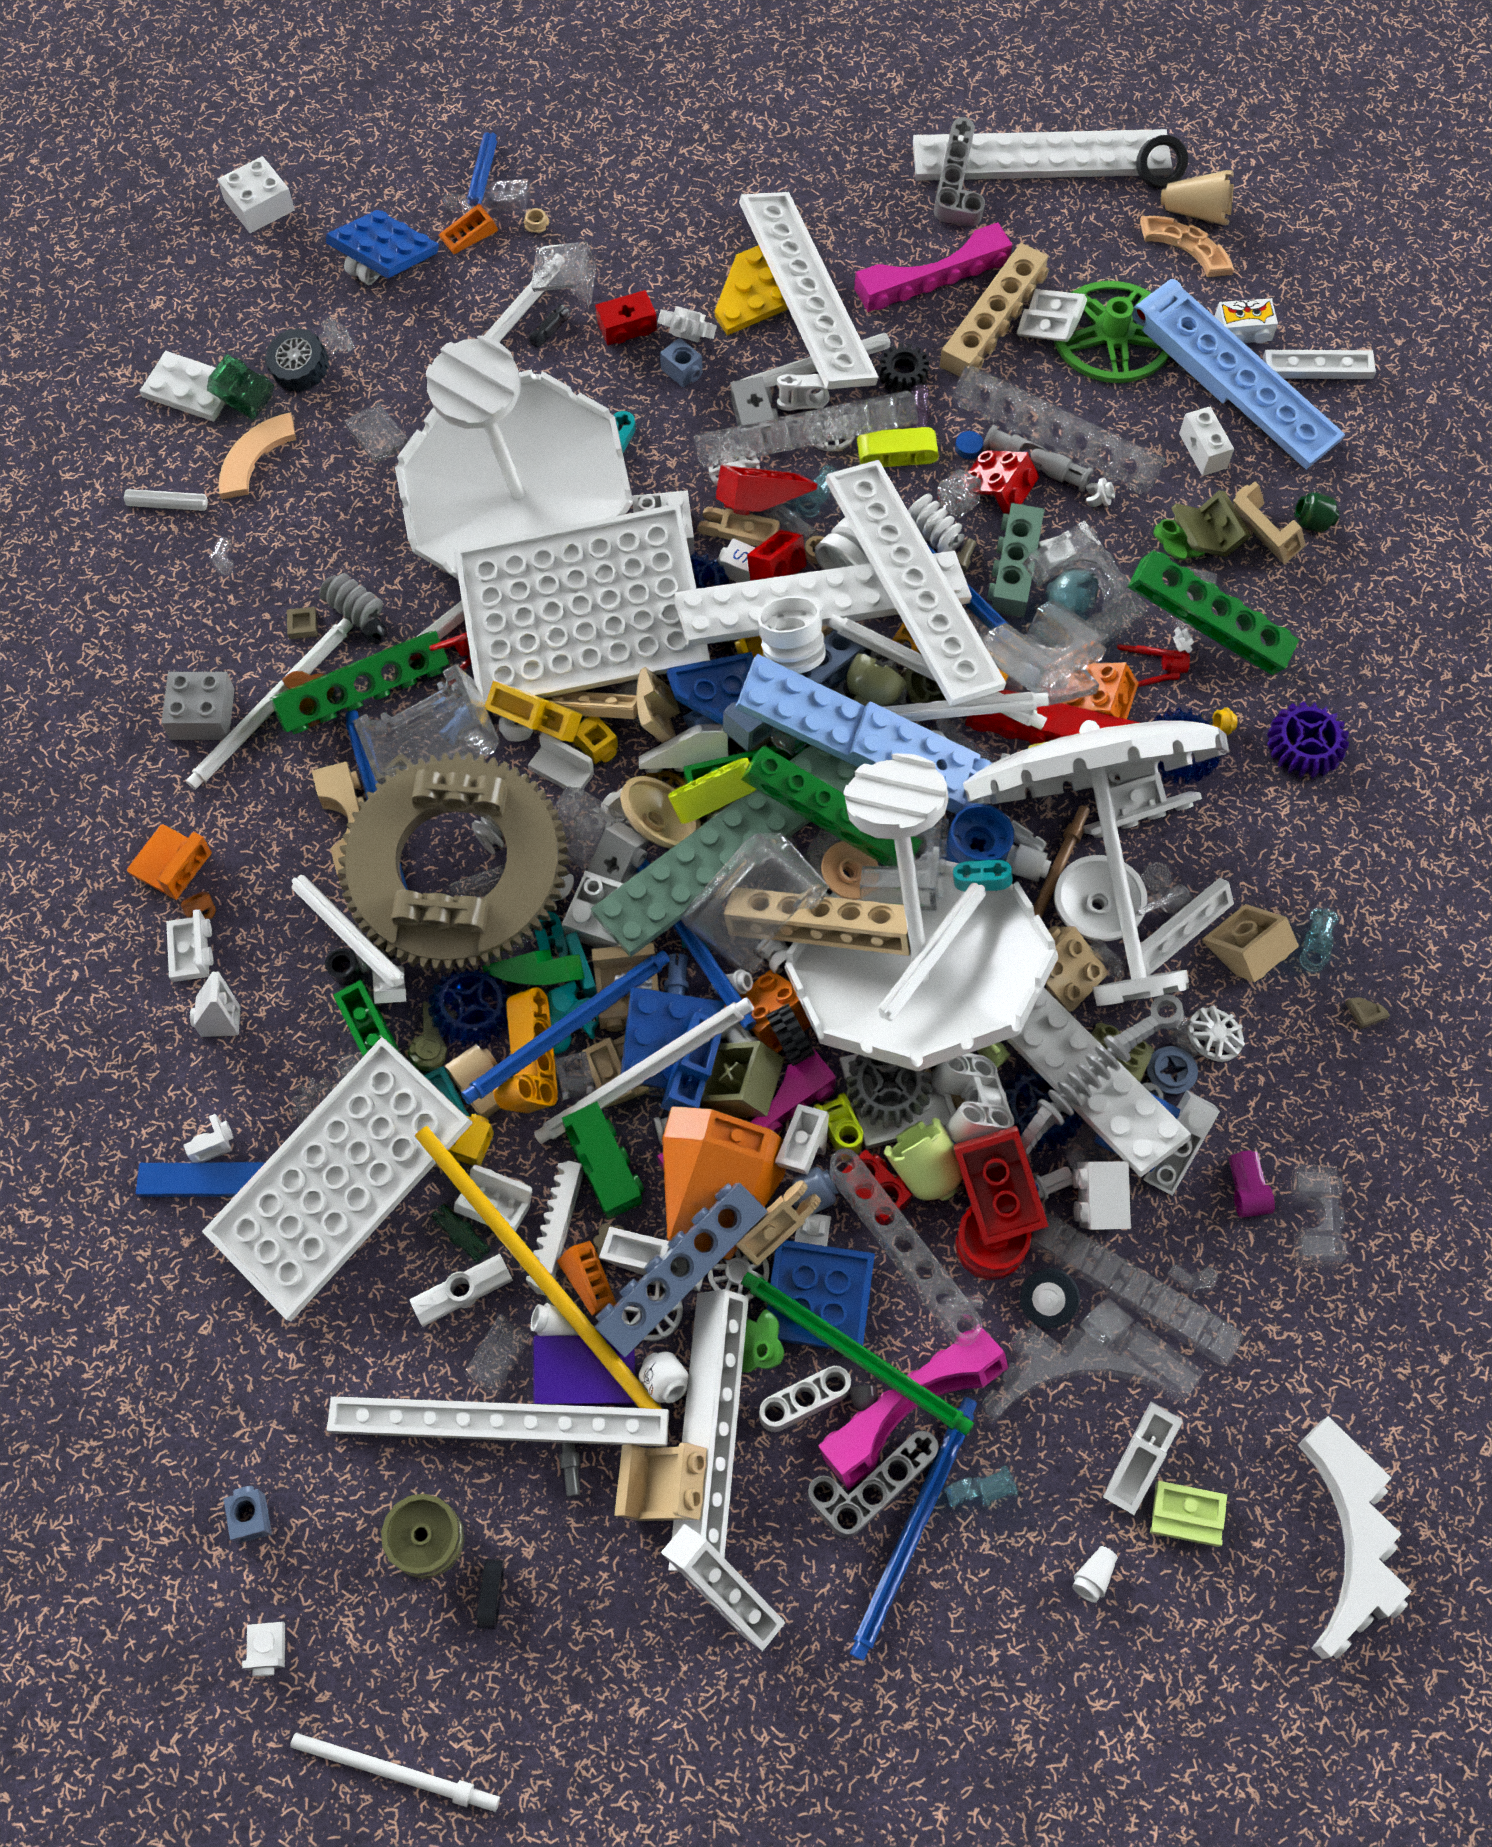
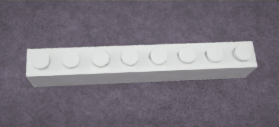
M726 1289L697 1293L682 1443H690L707 1448L703 1503L700 1520H674L672 1531L673 1538L684 1524L704 1537L723 1557L725 1556L749 1300L747 1296ZM669 1562V1570H670V1571L679 1572V1571Z

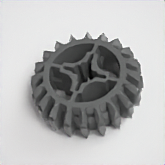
M861 1055L856 1056L857 1065H850L849 1073L852 1076L846 1077V1085L850 1087L847 1090V1097L854 1098L851 1102L852 1109L861 1108L859 1112L861 1119L869 1114L871 1115L870 1124L872 1126L877 1123L878 1119L882 1120V1126L885 1129L888 1128L889 1121L894 1120L897 1128L901 1127V1118H904L908 1123H912L914 1118L912 1112L921 1116L923 1114L921 1105H929L930 1098L927 1094L932 1093L933 1086L928 1083L932 1080V1074L924 1072L926 1069L914 1071L897 1065L892 1069H884L881 1065L894 1064L869 1057L865 1058ZM907 1073L912 1076L916 1085L912 1096L907 1093V1088L902 1084ZM867 1074L876 1085L871 1098L865 1093L862 1085ZM889 1081L895 1082V1088L883 1089L884 1082H888V1085ZM886 1101H894L899 1105L884 1106L882 1104Z

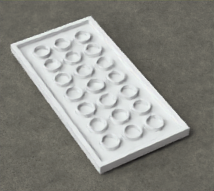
M381 1037L202 1232L286 1320L292 1321L436 1164L434 1159L414 1137L415 1134L423 1127L428 1126L448 1150L473 1122L386 1039Z

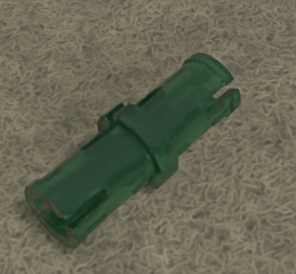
M446 1203L442 1204L438 1208L447 1218L444 1219L435 1210L431 1219L450 1235L449 1240L454 1245L459 1244L475 1263H479L483 1257L475 1250V1247L485 1256L490 1252L491 1247L486 1245L472 1231L473 1226L468 1221L463 1222Z

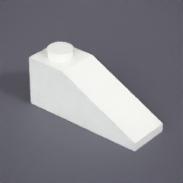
M212 972L196 996L195 1008H192L190 1011L191 1026L195 1027L201 1037L239 1035L241 1006L219 972Z

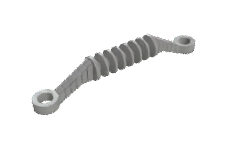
M1165 994L1154 999L1150 1008L1151 1016L1128 1028L1127 1031L1121 1032V1035L1118 1034L1114 1037L1107 1035L1104 1041L1108 1049L1097 1045L1095 1051L1099 1056L1098 1058L1091 1054L1085 1056L1090 1065L1089 1067L1081 1063L1076 1065L1080 1076L1068 1072L1067 1077L1071 1084L1068 1085L1063 1081H1059L1058 1086L1062 1093L1059 1094L1053 1090L1048 1092L1053 1102L1049 1103L1044 1099L1038 1101L1040 1107L1038 1113L1024 1130L1022 1136H1020L1026 1156L1031 1152L1032 1147L1034 1148L1037 1140L1039 1141L1049 1128L1055 1123L1059 1126L1064 1123L1060 1114L1061 1111L1070 1116L1074 1114L1070 1106L1071 1102L1079 1107L1083 1105L1079 1096L1080 1093L1088 1098L1092 1096L1088 1085L1100 1089L1102 1084L1098 1076L1100 1075L1106 1080L1111 1078L1107 1069L1108 1066L1115 1071L1120 1070L1121 1067L1116 1060L1117 1058L1128 1062L1131 1059L1129 1052L1138 1043L1160 1029L1175 1028L1181 1023L1184 1017L1182 1002L1177 997ZM1168 1005L1176 1009V1013L1169 1018H1163L1158 1014V1011L1163 1006Z

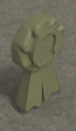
M426 1001L423 1002V1035L414 1038L408 1050V1057L413 1066L424 1071H433L445 1063L448 1050L442 1039L457 1019V1012L450 1011L445 1006L437 1021L438 1002L433 1004Z

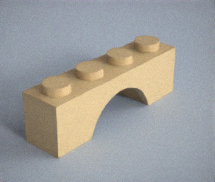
M347 761L311 770L317 795L323 809L340 812L348 818V823H354L355 819L352 813L360 812L361 807L358 803L360 801L364 802L363 796L357 797L355 790L361 788L357 772L350 771ZM347 828V831H346L345 834H349V833H350V831H349L348 828ZM343 838L330 848L339 881L344 880L338 873V870L344 868L338 861V858L345 856L340 850V846L347 845Z

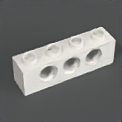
M684 1524L662 1550L661 1553L736 1631L761 1651L767 1647L785 1624L784 1620L704 1537Z

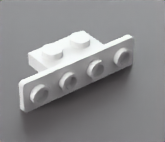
M1160 772L1134 778L1109 787L1117 827L1121 826L1122 829L1137 826L1139 824L1138 820L1146 817L1149 820L1166 816V811L1173 808L1177 811L1191 808L1194 806V801L1202 799L1201 793L1193 791L1166 798ZM1100 821L1083 826L1084 833L1093 835L1094 838L1103 837Z

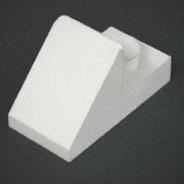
M798 1104L775 1160L778 1167L808 1175L816 1153L821 1155L826 1153L829 1113L827 1111Z

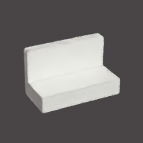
M542 732L539 736L541 748L529 762V770L579 796L594 775L592 758Z

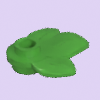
M1164 519L1155 526L1154 536L1163 544L1166 552L1174 558L1185 560L1187 556L1200 557L1205 554L1204 552H1197L1189 546L1185 531L1174 520Z
M765 1309L758 1317L757 1322L750 1319L746 1321L742 1372L749 1373L758 1367L766 1370L772 1369L783 1360L784 1348L778 1340L779 1321L769 1310Z

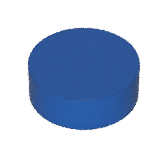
M964 431L958 435L955 450L960 457L974 459L981 454L983 449V438L981 435L974 431Z

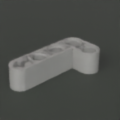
M966 117L957 118L951 126L936 194L934 215L942 222L976 226L981 222L985 200L979 193L962 190L975 130L974 123ZM959 135L964 136L963 141L958 140ZM947 180H953L955 183L948 182ZM942 203H948L951 206H945ZM968 208H973L976 211H970Z
M917 1431L849 1495L833 1478L825 1475L818 1476L809 1485L808 1502L835 1534L842 1538H851L858 1534L931 1464L938 1452V1442L930 1432ZM916 1442L919 1445L926 1443L929 1446L927 1450L928 1456L925 1453H921L914 1459L912 1464L908 1458L914 1453L917 1447ZM894 1464L902 1466L906 1471V1478L902 1481L893 1480L888 1475V1467ZM821 1485L829 1487L833 1493L832 1499L824 1503L819 1502L813 1492L816 1487ZM867 1488L878 1490L881 1494V1502L877 1505L866 1503L863 1499V1491ZM851 1512L856 1518L857 1523L852 1529L842 1528L837 1521L840 1513Z

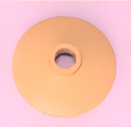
M844 841L835 843L825 852L821 864L822 875L828 887L835 894L845 899L858 900L867 897L874 891L879 882L880 875L879 866L875 859ZM843 870L850 874V878L844 874Z

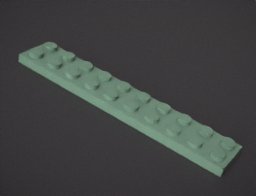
M812 745L790 760V762L844 793L846 785H849L853 780L855 771L858 769L853 764ZM755 790L733 802L593 906L591 914L628 956L632 957L811 821L761 791Z

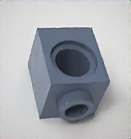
M680 337L660 352L661 370L683 388L690 382L697 381L703 373L702 355Z
M246 1486L235 1489L233 1496L223 1498L231 1541L240 1544L272 1535L265 1493L259 1489L254 1490V1486ZM253 1504L255 1508L253 1517L247 1522H242L240 1519L242 1509L247 1505Z

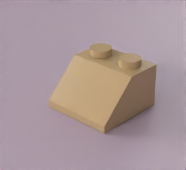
M1247 904L1202 939L1205 945L1236 976L1252 982L1263 978L1268 971L1279 962L1285 960L1290 953L1299 947L1287 917Z

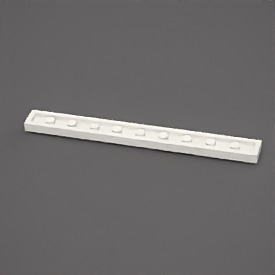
M331 1397L327 1432L334 1434L612 1445L633 1444L637 1446L667 1447L668 1409Z

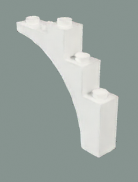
M1328 1416L1320 1421L1298 1446L1316 1466L1329 1488L1341 1520L1345 1543V1575L1340 1598L1328 1627L1312 1647L1321 1659L1332 1656L1337 1659L1350 1647L1351 1643L1347 1639L1353 1632L1357 1630L1361 1633L1372 1623L1374 1617L1371 1613L1379 1620L1389 1616L1393 1619L1396 1618L1407 1607L1408 1603L1404 1599L1412 1591L1379 1560L1380 1558L1382 1561H1385L1396 1551L1398 1546L1394 1542L1401 1535L1369 1503L1371 1502L1375 1505L1386 1495L1388 1490L1384 1486L1391 1477Z

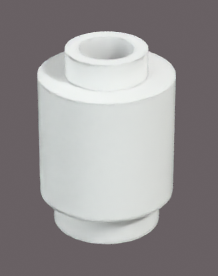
M1021 844L1019 847L1012 845L1006 860L1011 865L1012 874L1038 882L1040 877L1046 879L1052 861L1046 860L1048 853Z

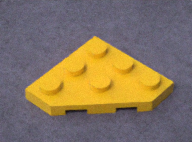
M759 245L736 254L715 308V318L727 336L788 310L787 304Z

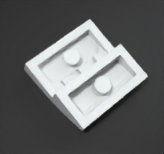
M1035 289L1029 309H1024L1016 334L1022 337L1068 342L1084 311L1087 302L1085 294Z

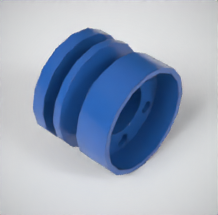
M975 804L965 807L956 814L943 846V860L955 863L981 860L1006 861L1014 842V828L1010 819L1001 810L991 805Z

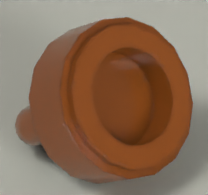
M208 892L194 894L182 901L180 905L187 918H193V910L200 909L202 912L208 909V912L203 916L209 920L216 913L214 902Z

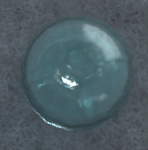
M1081 569L1068 570L1061 573L1054 582L1049 583L1045 596L1048 599L1050 613L1058 622L1075 629L1081 628L1087 622L1089 617L1084 615L1087 608H1094L1098 594L1099 582L1098 579L1093 578L1096 575L1095 573Z

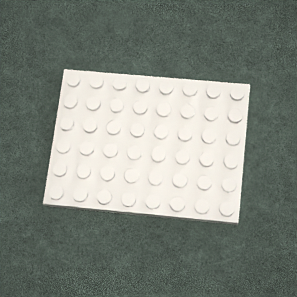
M680 503L454 549L478 707L481 711L486 710L484 705L493 681L506 684L540 698H548L637 680L640 670L644 667H647L655 675L666 674L669 668L710 661L707 644L688 647L674 600L675 592L696 589Z

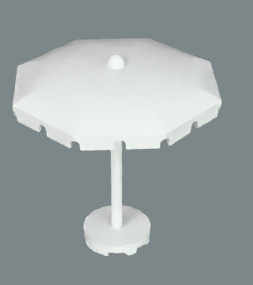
M477 336L478 339L462 340L455 344L452 342L446 343L440 349L442 353L434 359L432 365L429 364L426 370L427 392L434 407L424 419L425 427L421 432L417 429L397 456L399 462L395 467L400 498L404 506L402 509L406 531L412 552L458 579L454 549L625 515L633 504L616 419L609 412V409L582 393H579L577 396L572 392L571 387L543 371L541 375L534 374L532 369L519 372L511 352L500 342L484 336Z
M1087 720L1081 725L1079 734L1061 737L1009 755L978 771L963 783L968 802L984 805L1026 799V787L1030 789L1032 798L1064 793V781L1071 783L1073 791L1093 787L1131 979L1092 987L1097 1006L1123 1003L1128 1000L1180 992L1189 988L1187 970L1149 976L1146 974L1109 789V773L1117 771L1120 775V780L1125 781L1158 774V763L1160 761L1164 763L1165 771L1193 764L1192 752L1196 762L1229 753L1227 736L1218 727L1189 721H1153L1100 729L1096 722Z
M896 753L891 754V760L877 762L873 765L863 764L859 766L855 771L853 780L849 785H846L844 796L849 820L859 831L875 838L894 839L899 873L888 867L881 868L879 882L874 891L867 897L858 900L904 905L910 955L793 942L786 953L785 971L820 1044L914 1071H921L1018 1036L1058 960V953L1055 947V940L1040 916H1035L1033 905L1018 881L1004 890L985 891L986 896L892 1021L882 1019L879 1016L878 1007L965 893L958 890L954 885L953 869L959 863L929 856L926 858V863H917L916 858H913L911 836H916L933 827L945 814L949 797L944 776L936 770L935 763L931 760L914 754ZM824 892L822 895L824 897L842 898L834 892L831 895Z

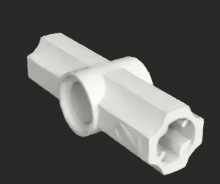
M498 1254L465 1272L452 1273L445 1282L410 1299V1302L420 1324L424 1327L459 1308L472 1306L478 1298L510 1283L513 1279L501 1255ZM459 1284H468L470 1287L466 1295L461 1297L453 1295L454 1289Z

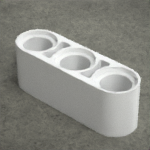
M831 1366L767 1397L760 1405L759 1419L761 1425L770 1432H778L842 1401L849 1393L851 1385L849 1373L841 1366ZM831 1377H838L843 1381L844 1388L841 1391L833 1392L826 1386V1381ZM800 1392H808L814 1397V1403L808 1407H803L796 1402L795 1397ZM773 1406L779 1407L783 1411L784 1417L780 1421L771 1422L765 1416L766 1410Z

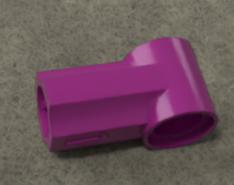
M1247 1150L1230 1155L1228 1159L1235 1184L1234 1204L1238 1217L1244 1218L1273 1214L1275 1210L1274 1195L1271 1187L1265 1184L1258 1152Z

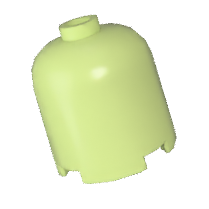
M933 1118L932 1124L926 1126L923 1121H919L896 1136L898 1143L893 1148L886 1146L884 1154L915 1197L923 1201L936 1199L944 1201L957 1192L956 1187L959 1186L963 1179L954 1152V1143L940 1119Z

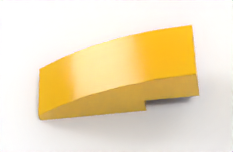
M493 681L484 705V709L530 729L541 731L559 740L568 742L574 741L583 714L497 681Z

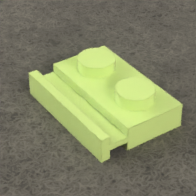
M1157 1481L1150 1533L1215 1547L1222 1546L1227 1494Z

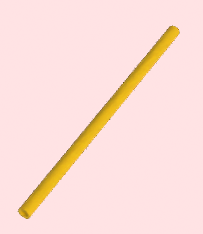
M425 1126L419 1130L414 1137L639 1408L662 1409L431 1129Z

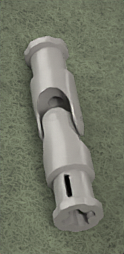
M992 425L983 443V448L987 450L991 448L996 451L1024 452L1026 449H1034L1031 452V460L1037 471L1043 470L1050 478L1061 483L1063 481L1079 487V491L1082 492L1085 490L1093 474V468L1089 467L1086 469L1074 464L1072 459L1066 456L1048 452L1044 447L1018 435H1008L999 431L995 425Z

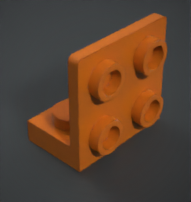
M1126 662L1074 664L1060 703L1127 719L1139 683Z
M161 824L129 865L127 872L177 900L212 852L204 837L194 831L188 838Z
M772 970L760 976L746 994H739L742 1000L747 997L754 1007L751 1015L756 1021V1025L751 1030L754 1031L759 1041L776 1053L783 1048L766 1017L767 1014L789 1003L803 1032L811 1026L792 984L779 974H774Z

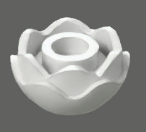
M502 716L500 717L499 731L508 741L519 742L527 740L531 736L533 729L521 724L515 725L514 723L516 722Z

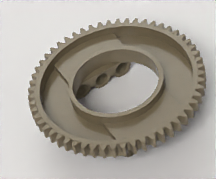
M455 752L451 760H449L447 753H443L441 761H437L435 756L431 755L430 762L427 764L422 758H419L418 764L412 765L409 762L407 763V769L403 771L399 768L395 769V776L390 777L386 775V782L383 785L376 783L377 790L374 793H366L369 799L366 802L360 801L358 803L361 807L360 812H353L354 823H347L346 825L350 833L343 834L342 836L347 845L340 846V850L345 856L338 858L339 863L344 867L338 870V873L344 879L340 881V886L343 890H347L342 894L346 902H349L346 906L350 913L355 912L352 918L356 923H360L359 928L363 933L368 932L366 936L371 942L377 940L375 944L380 950L386 947L385 951L388 956L392 957L397 953L396 957L401 963L408 958V963L411 967H415L420 961V966L423 970H427L432 963L435 972H439L442 965L445 964L447 971L452 973L455 964H458L461 972H465L466 965L469 962L474 970H477L479 960H482L486 966H490L491 956H494L499 962L502 961V951L512 956L514 954L513 944L522 949L524 944L521 938L534 939L531 932L532 928L542 931L543 928L539 920H550L546 910L555 911L557 907L552 899L562 898L561 892L556 888H565L566 885L564 879L560 877L568 875L567 868L563 866L569 864L567 855H564V853L568 852L567 843H562L567 838L565 832L561 831L564 828L562 821L557 820L559 818L557 810H551L554 807L551 799L545 800L547 798L543 789L538 791L539 788L536 781L529 783L530 780L526 773L519 777L520 773L517 767L509 771L507 762L504 761L498 766L495 757H492L486 763L483 754H480L476 761H474L473 755L468 752L465 759H461L459 752ZM448 812L472 813L490 821L502 833L507 846V861L499 882L482 899L473 896L452 897L442 893L421 894L406 890L400 874V858L405 843L417 827L434 816Z

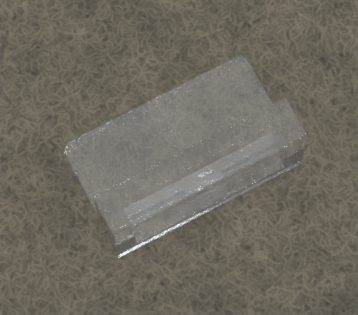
M499 1314L464 1372L468 1380L498 1396L532 1336L512 1325L505 1316Z

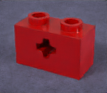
M646 290L595 304L597 324L607 346L614 343L620 344L634 337L647 336L657 331L656 312Z

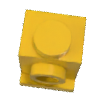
M589 716L579 724L573 743L587 756L592 758L594 764L601 760L603 762L610 761L617 753V736L599 717Z
M471 1114V1117H467L473 1123L448 1151L455 1160L472 1166H481L494 1131L488 1119L477 1114Z

